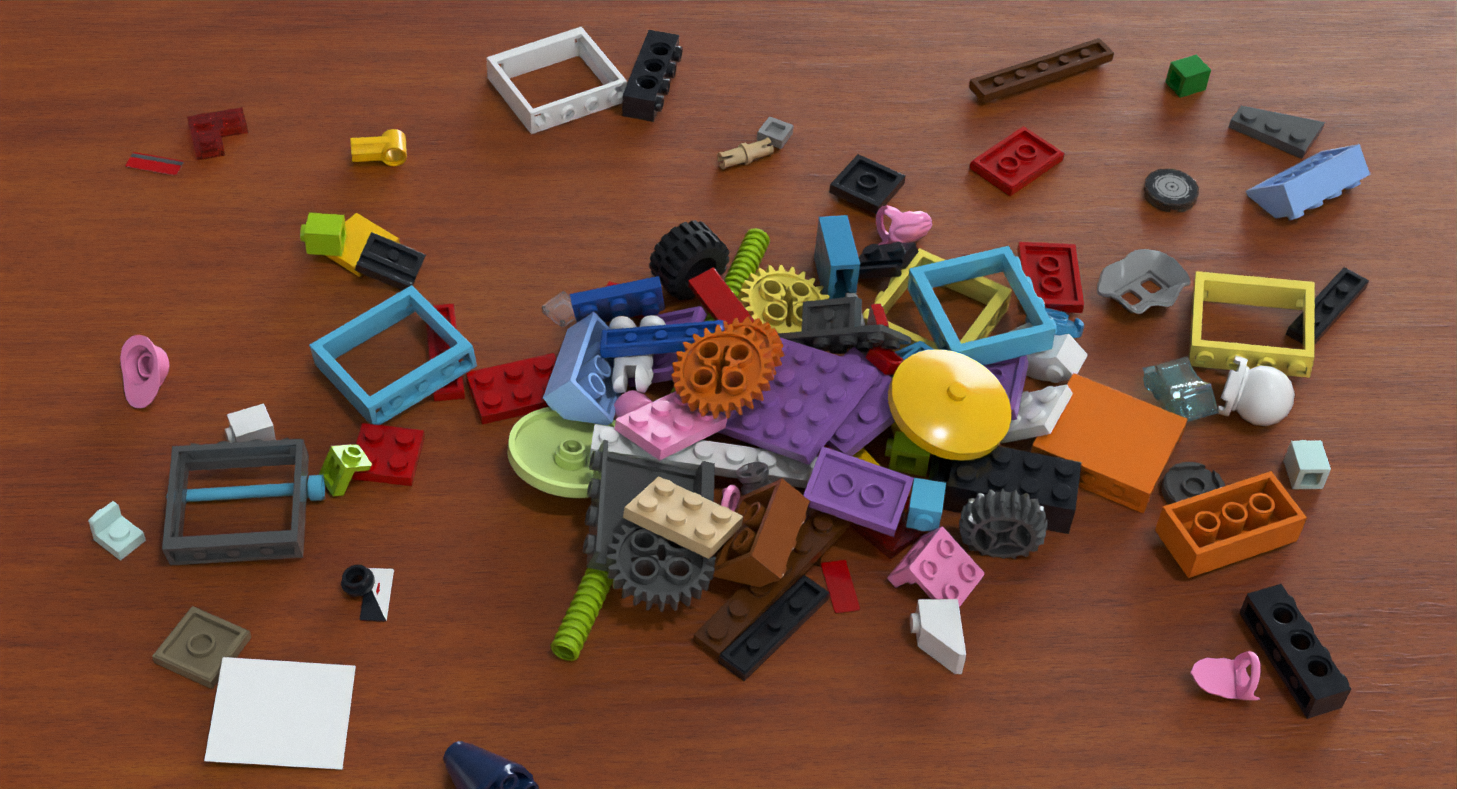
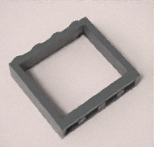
M284 438L282 440L263 441L255 439L249 442L231 443L221 441L217 444L199 445L191 443V445L172 446L162 550L169 564L185 565L302 558L304 554L309 454L304 440ZM295 465L291 530L183 537L189 471Z

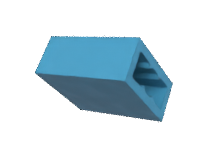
M847 215L825 216L818 219L814 261L820 285L824 287L822 294L829 295V299L845 298L846 293H856L860 261Z

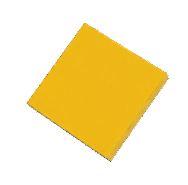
M356 213L345 221L347 238L342 256H325L360 277L363 274L355 271V266L371 232L399 243V238Z

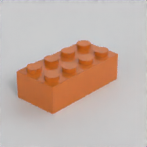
M1270 471L1163 506L1155 531L1186 576L1191 578L1297 542L1307 517L1273 472Z

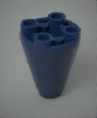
M457 741L445 751L443 761L456 789H539L538 784L533 779V775L521 764L481 747Z

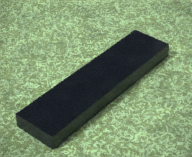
M1344 267L1315 298L1314 345L1367 288L1369 280ZM1303 312L1288 327L1285 334L1303 344Z
M803 575L719 655L718 663L745 681L829 600L830 592Z

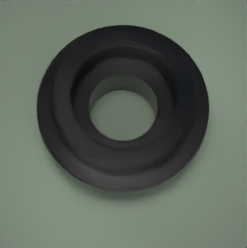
M363 565L348 567L344 571L341 580L343 591L351 597H360L367 594L375 584V577L372 571Z

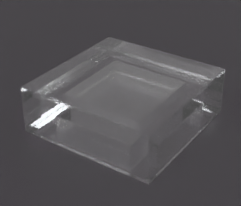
M565 291L560 292L542 305V313L562 328L575 320L570 295Z

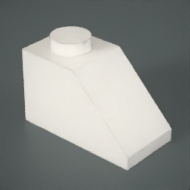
M918 599L916 612L910 614L911 633H916L918 647L954 674H962L966 650L958 599Z

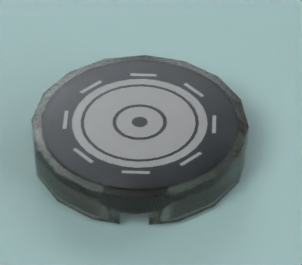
M1169 168L1151 172L1145 179L1143 187L1146 200L1153 207L1165 212H1170L1171 209L1178 210L1177 212H1185L1196 204L1199 196L1198 184L1190 175L1180 170Z

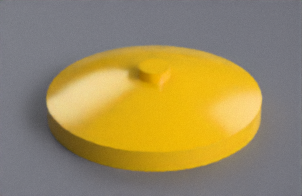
M925 350L905 359L899 365L890 381L888 404L897 426L914 444L933 455L959 461L981 458L995 450L1009 430L1011 406L1005 389L986 367L963 354L948 350Z

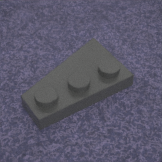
M1241 105L1232 117L1229 128L1302 159L1323 130L1325 122Z

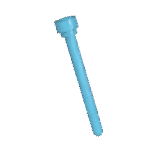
M309 475L307 498H310V501L325 500L323 475ZM294 483L187 489L186 502L293 496Z

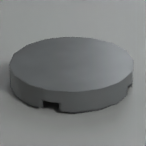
M1183 462L1175 464L1165 474L1161 485L1162 495L1169 505L1224 487L1225 483L1217 472L1205 469L1206 465L1196 462Z

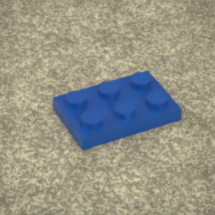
M659 276L570 294L576 323L592 312H595L604 322H609L618 316L628 318L638 315L649 316L656 315L660 311L665 310Z

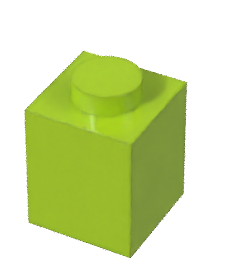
M309 213L306 224H302L300 230L301 242H305L307 254L342 256L347 238L344 215Z

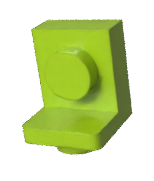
M359 445L331 446L319 475L324 476L325 486L332 496H343L355 471H368L372 464Z

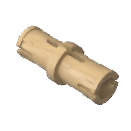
M769 138L751 144L745 142L738 145V148L717 153V161H723L719 166L724 170L741 163L747 165L752 163L754 159L773 155L774 149L773 145L767 147V144L772 143Z

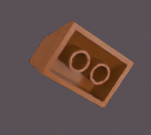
M783 478L741 496L735 512L743 516L742 526L719 549L715 559L713 576L755 587H762L779 581L786 573V564L790 553L796 546V537L800 527L805 522V513L810 501Z

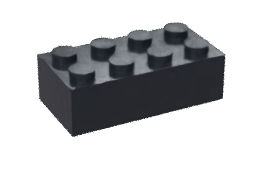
M1000 446L981 458L963 461L952 460L943 510L961 513L963 506L967 505L968 499H976L978 493L987 495L989 489L994 492H1001L1002 489L1005 492L1017 490L1019 495L1028 493L1030 499H1038L1039 505L1044 507V512L1046 513L1048 530L1069 534L1076 510L1082 462Z

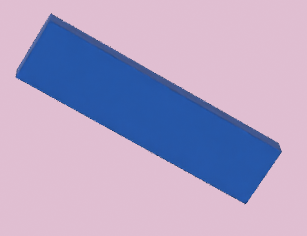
M723 320L602 330L599 351L601 358L674 353L677 351L685 352L683 342L693 344V334L703 337L704 328L714 333L716 325H720L721 330L725 331Z

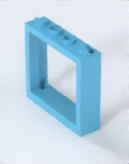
M1009 246L909 269L908 291L938 350L957 352L972 358L981 365H987L1052 349L1054 335L1057 333L1056 323L1053 318H1049L1045 311L1043 299L1036 295L1031 278L1029 276L1026 277L1019 257L1014 256ZM1003 272L1033 327L961 344L932 288Z
M412 285L309 345L315 365L369 424L376 425L383 424L477 367L473 345ZM416 312L451 348L369 396L335 359Z

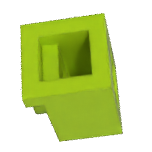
M896 431L894 439L888 438L885 456L891 457L889 469L926 477L930 453L914 444L903 432Z

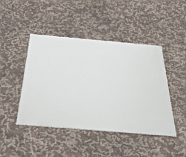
M223 657L204 761L342 770L356 666Z

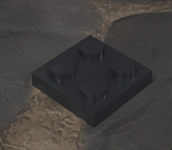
M857 154L830 184L829 193L877 214L878 210L885 206L904 185L906 175Z

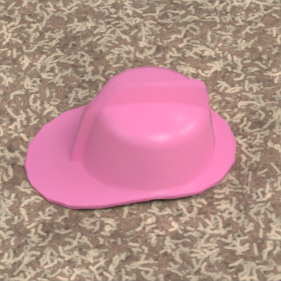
M135 335L126 340L123 345L120 361L126 400L131 406L139 409L151 404L156 397L159 387L168 375L169 359L166 352L162 348L155 346L148 337Z

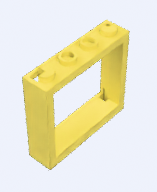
M919 248V252L907 268L901 270V276L892 277L888 288L885 291L879 292L874 304H881L886 315L908 288L910 268L944 261L945 259ZM983 276L943 285L987 305L961 339V344L989 337L1008 311L1012 289ZM868 308L863 313L865 326L867 325L870 310ZM888 321L889 328L911 337V344L900 345V349L922 341L933 349L938 350L934 342Z
M1196 271L1192 293L1188 366L1236 371L1239 364H1235L1233 361L1237 355L1248 359L1246 366L1249 369L1260 365L1269 366L1282 371L1286 376L1310 378L1314 361L1315 282ZM1203 301L1303 310V350L1201 340Z

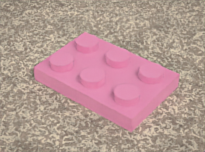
M675 391L617 418L614 430L660 461L725 429L727 418L719 413L717 419H714L711 411H708L702 417L699 408L693 412L690 411L688 403L683 404L679 394L677 395Z

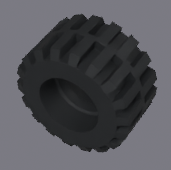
M691 220L689 223L684 222L678 227L675 226L661 238V241L655 245L654 252L651 253L649 268L654 277L659 276L661 285L672 297L678 300H690L696 295L689 288L688 281L713 267L721 276L726 271V265L729 263V250L707 225L701 221Z

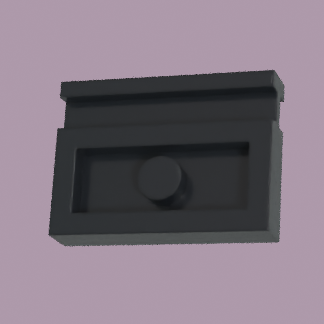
M371 232L356 263L355 271L404 290L411 285L413 286L426 254Z
M915 242L868 245L859 256L860 270L858 279L901 276L900 270L906 269L919 252Z

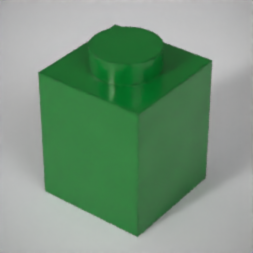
M1197 54L1175 60L1170 63L1165 83L1179 98L1206 90L1211 69Z

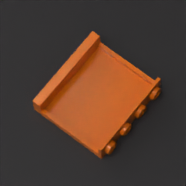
M1073 373L1067 383L1073 395L1051 434L1037 436L1032 445L1031 453L1082 462L1079 487L1144 514L1154 488L1178 441L1180 442L1188 419Z

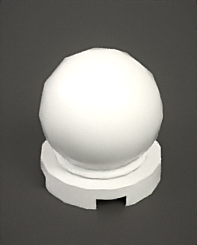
M1236 355L1233 363L1239 365L1236 371L1231 369L1229 371L1221 398L1226 400L1224 407L1218 406L1217 413L1228 417L1231 410H1237L1242 419L1259 426H1269L1280 422L1289 414L1294 404L1295 393L1292 382L1282 371L1274 367L1260 365L1249 369L1246 366L1248 359Z

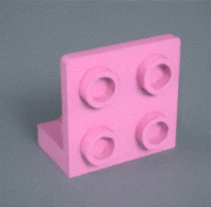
M942 526L921 536L887 579L895 588L907 582L910 585L916 582L931 599H958L960 607L982 579L984 572Z

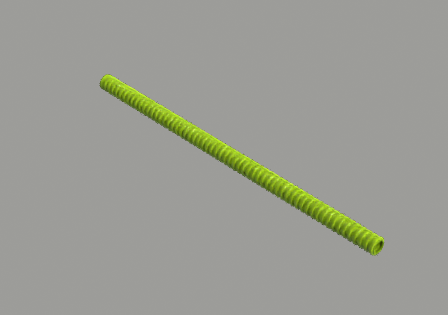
M757 228L750 229L745 234L724 279L737 298L744 281L748 280L750 273L756 274L764 253L770 244V238L766 232ZM708 312L705 321H715ZM674 387L672 388L671 393L675 392ZM592 568L586 569L585 575L578 586V591L574 594V599L571 601L570 607L567 609L566 615L551 643V650L557 657L567 661H574L580 656V651L584 647L588 634L591 632V627L594 625L599 610L602 608L606 595L610 590V586L613 584L614 579L608 578L607 571Z

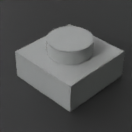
M769 116L757 132V140L761 141L769 138L772 142L769 145L782 149L793 134L794 125Z

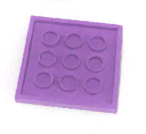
M780 337L784 346L782 348L784 356L780 358L782 365L775 367L777 374L774 375V380L769 381L771 390L762 391L763 401L752 400L754 409H750L746 405L743 406V415L740 416L736 410H732L730 418L727 419L726 428L718 433L810 465L820 452L822 446H825L877 380L879 374L876 367Z

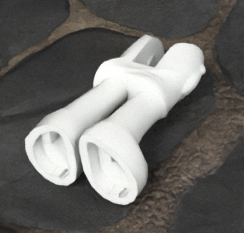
M649 315L641 320L639 327L666 325V323L658 316ZM618 316L610 322L609 330L633 328L636 325L630 318ZM653 354L614 358L612 372L614 392L625 393L628 378L635 377L637 392L645 393L652 384Z

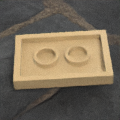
M659 476L624 507L623 514L624 519L708 559L742 526L743 521L742 515L729 508L712 502Z

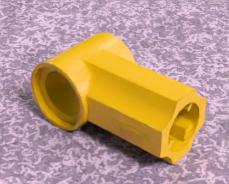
M391 129L378 137L350 138L352 162L383 161L389 166H400L406 161V136L402 131Z

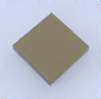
M192 606L153 654V661L157 665L213 689L219 681L222 658H237L250 641L251 633L249 630Z

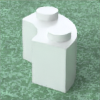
M1028 322L1009 332L1033 327V325ZM1070 334L1054 335L1052 349L1027 355L1029 364L1026 376L1053 383L1067 381L1073 373L1078 374L1088 354Z

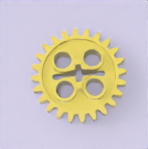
M769 265L766 272L758 268L756 275L750 273L748 280H745L741 287L738 299L754 320L760 318L762 324L769 322L771 328L775 327L779 334L801 332L803 302L829 299L830 296L821 295L824 287H815L813 285L815 278L806 280V272L803 271L797 275L795 274L794 267H791L789 272H786L783 265H780L778 270L775 271Z

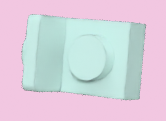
M114 501L99 509L88 521L94 541L120 561L146 541L144 532L121 515L119 505Z

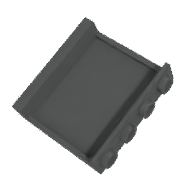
M603 440L598 451L592 452L589 462V469L594 471L593 478L590 479L587 489V497L591 498V506L588 507L585 516V525L589 526V534L586 535L583 544V553L587 554L586 567L608 572L606 556L608 544H612L613 534H620L621 525L631 528V521L623 518L624 507L658 476L714 502L715 463L702 461L697 471L609 453L608 440Z

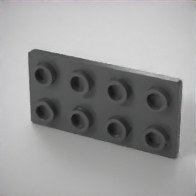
M856 296L803 302L802 331L778 334L781 338L822 351H829L833 354H845L847 349H852L853 347L860 352H868L873 347L881 346L884 349L896 350L900 349V345L911 344V337L884 325L861 326L862 299Z

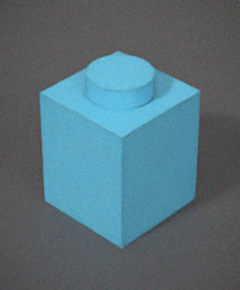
M914 478L906 523L907 528L930 532L939 528L946 483Z

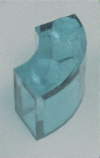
M1188 356L1143 367L1144 385L1148 391H1152L1155 399L1164 410L1187 418V422L1219 413L1211 383L1204 382L1197 376Z

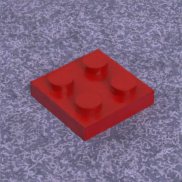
M362 423L356 445L361 447L372 465L368 471H355L352 479L412 486L425 440L424 430Z

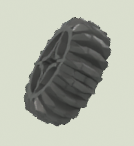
M989 489L987 495L978 493L976 499H968L967 505L963 506L961 511L959 530L963 543L968 545L970 551L978 550L981 556L989 555L994 558L1000 557L1005 559L1012 557L1016 559L1018 555L1029 556L1030 551H1038L1039 545L1044 544L1046 531L1048 530V521L1046 520L1044 507L1039 505L1038 499H1030L1028 493L1019 495L1017 490L1005 492L1002 489L1001 492H994Z

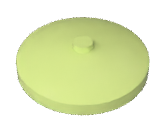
M550 407L533 411L522 417L510 432L507 450L510 465L525 482L543 492L568 498H589L587 497V489L590 479L593 478L594 471L589 469L595 424L563 419ZM613 419V422L608 426L615 427L616 421Z

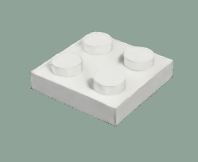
M1067 384L1056 387L1048 386L1042 390L1023 392L1017 420H1011L1009 430L1001 443L1051 434L1073 395Z

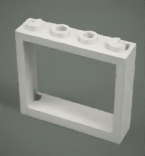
M582 27L487 57V77L531 134L619 105L623 102V93L627 86V80ZM580 56L603 85L533 109L510 78Z

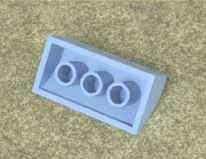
M1360 144L1320 151L1246 190L1248 197L1274 218L1288 217V220H1293L1303 216L1306 209L1310 210L1322 206L1324 199H1332L1342 195L1341 190L1344 188L1350 189L1360 185V180L1370 175Z
M592 312L567 329L543 399L563 419L608 426L613 422L616 412L614 403L621 396V393L614 392L612 386L615 357L601 358L599 351L602 330H609V327L595 312Z

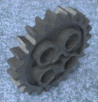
M631 522V528L621 525L620 534L614 533L612 544H608L606 556L607 576L610 579H614V589L622 588L621 597L623 599L630 595L634 596L633 605L636 606L643 600L646 602V610H649L654 603L658 604L660 612L664 611L665 604H670L675 611L678 608L679 601H682L686 606H690L691 596L700 599L702 590L709 589L710 580H713L716 558L714 556L710 559L703 557Z

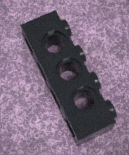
M648 30L623 93L622 116L654 122L657 112H662L664 95H668L670 90V78L674 79L677 69L676 62H680L682 58L683 47L679 46V35Z
M1282 584L1247 593L1239 614L1306 718H1312L1342 708L1351 691L1348 679L1344 674L1340 673L1332 661L1330 652L1326 647L1322 646L1314 633L1312 625L1305 620L1297 608L1294 598L1287 593Z

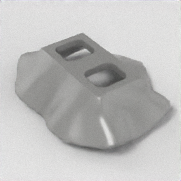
M1140 249L1129 253L1124 259L1110 264L1102 270L1097 284V293L1102 297L1115 300L1131 314H1141L1151 306H1172L1182 288L1190 285V278L1173 257L1156 250ZM1146 281H1152L1161 290L1156 293H1150L1141 284ZM1130 292L1141 301L1131 305L1121 296Z

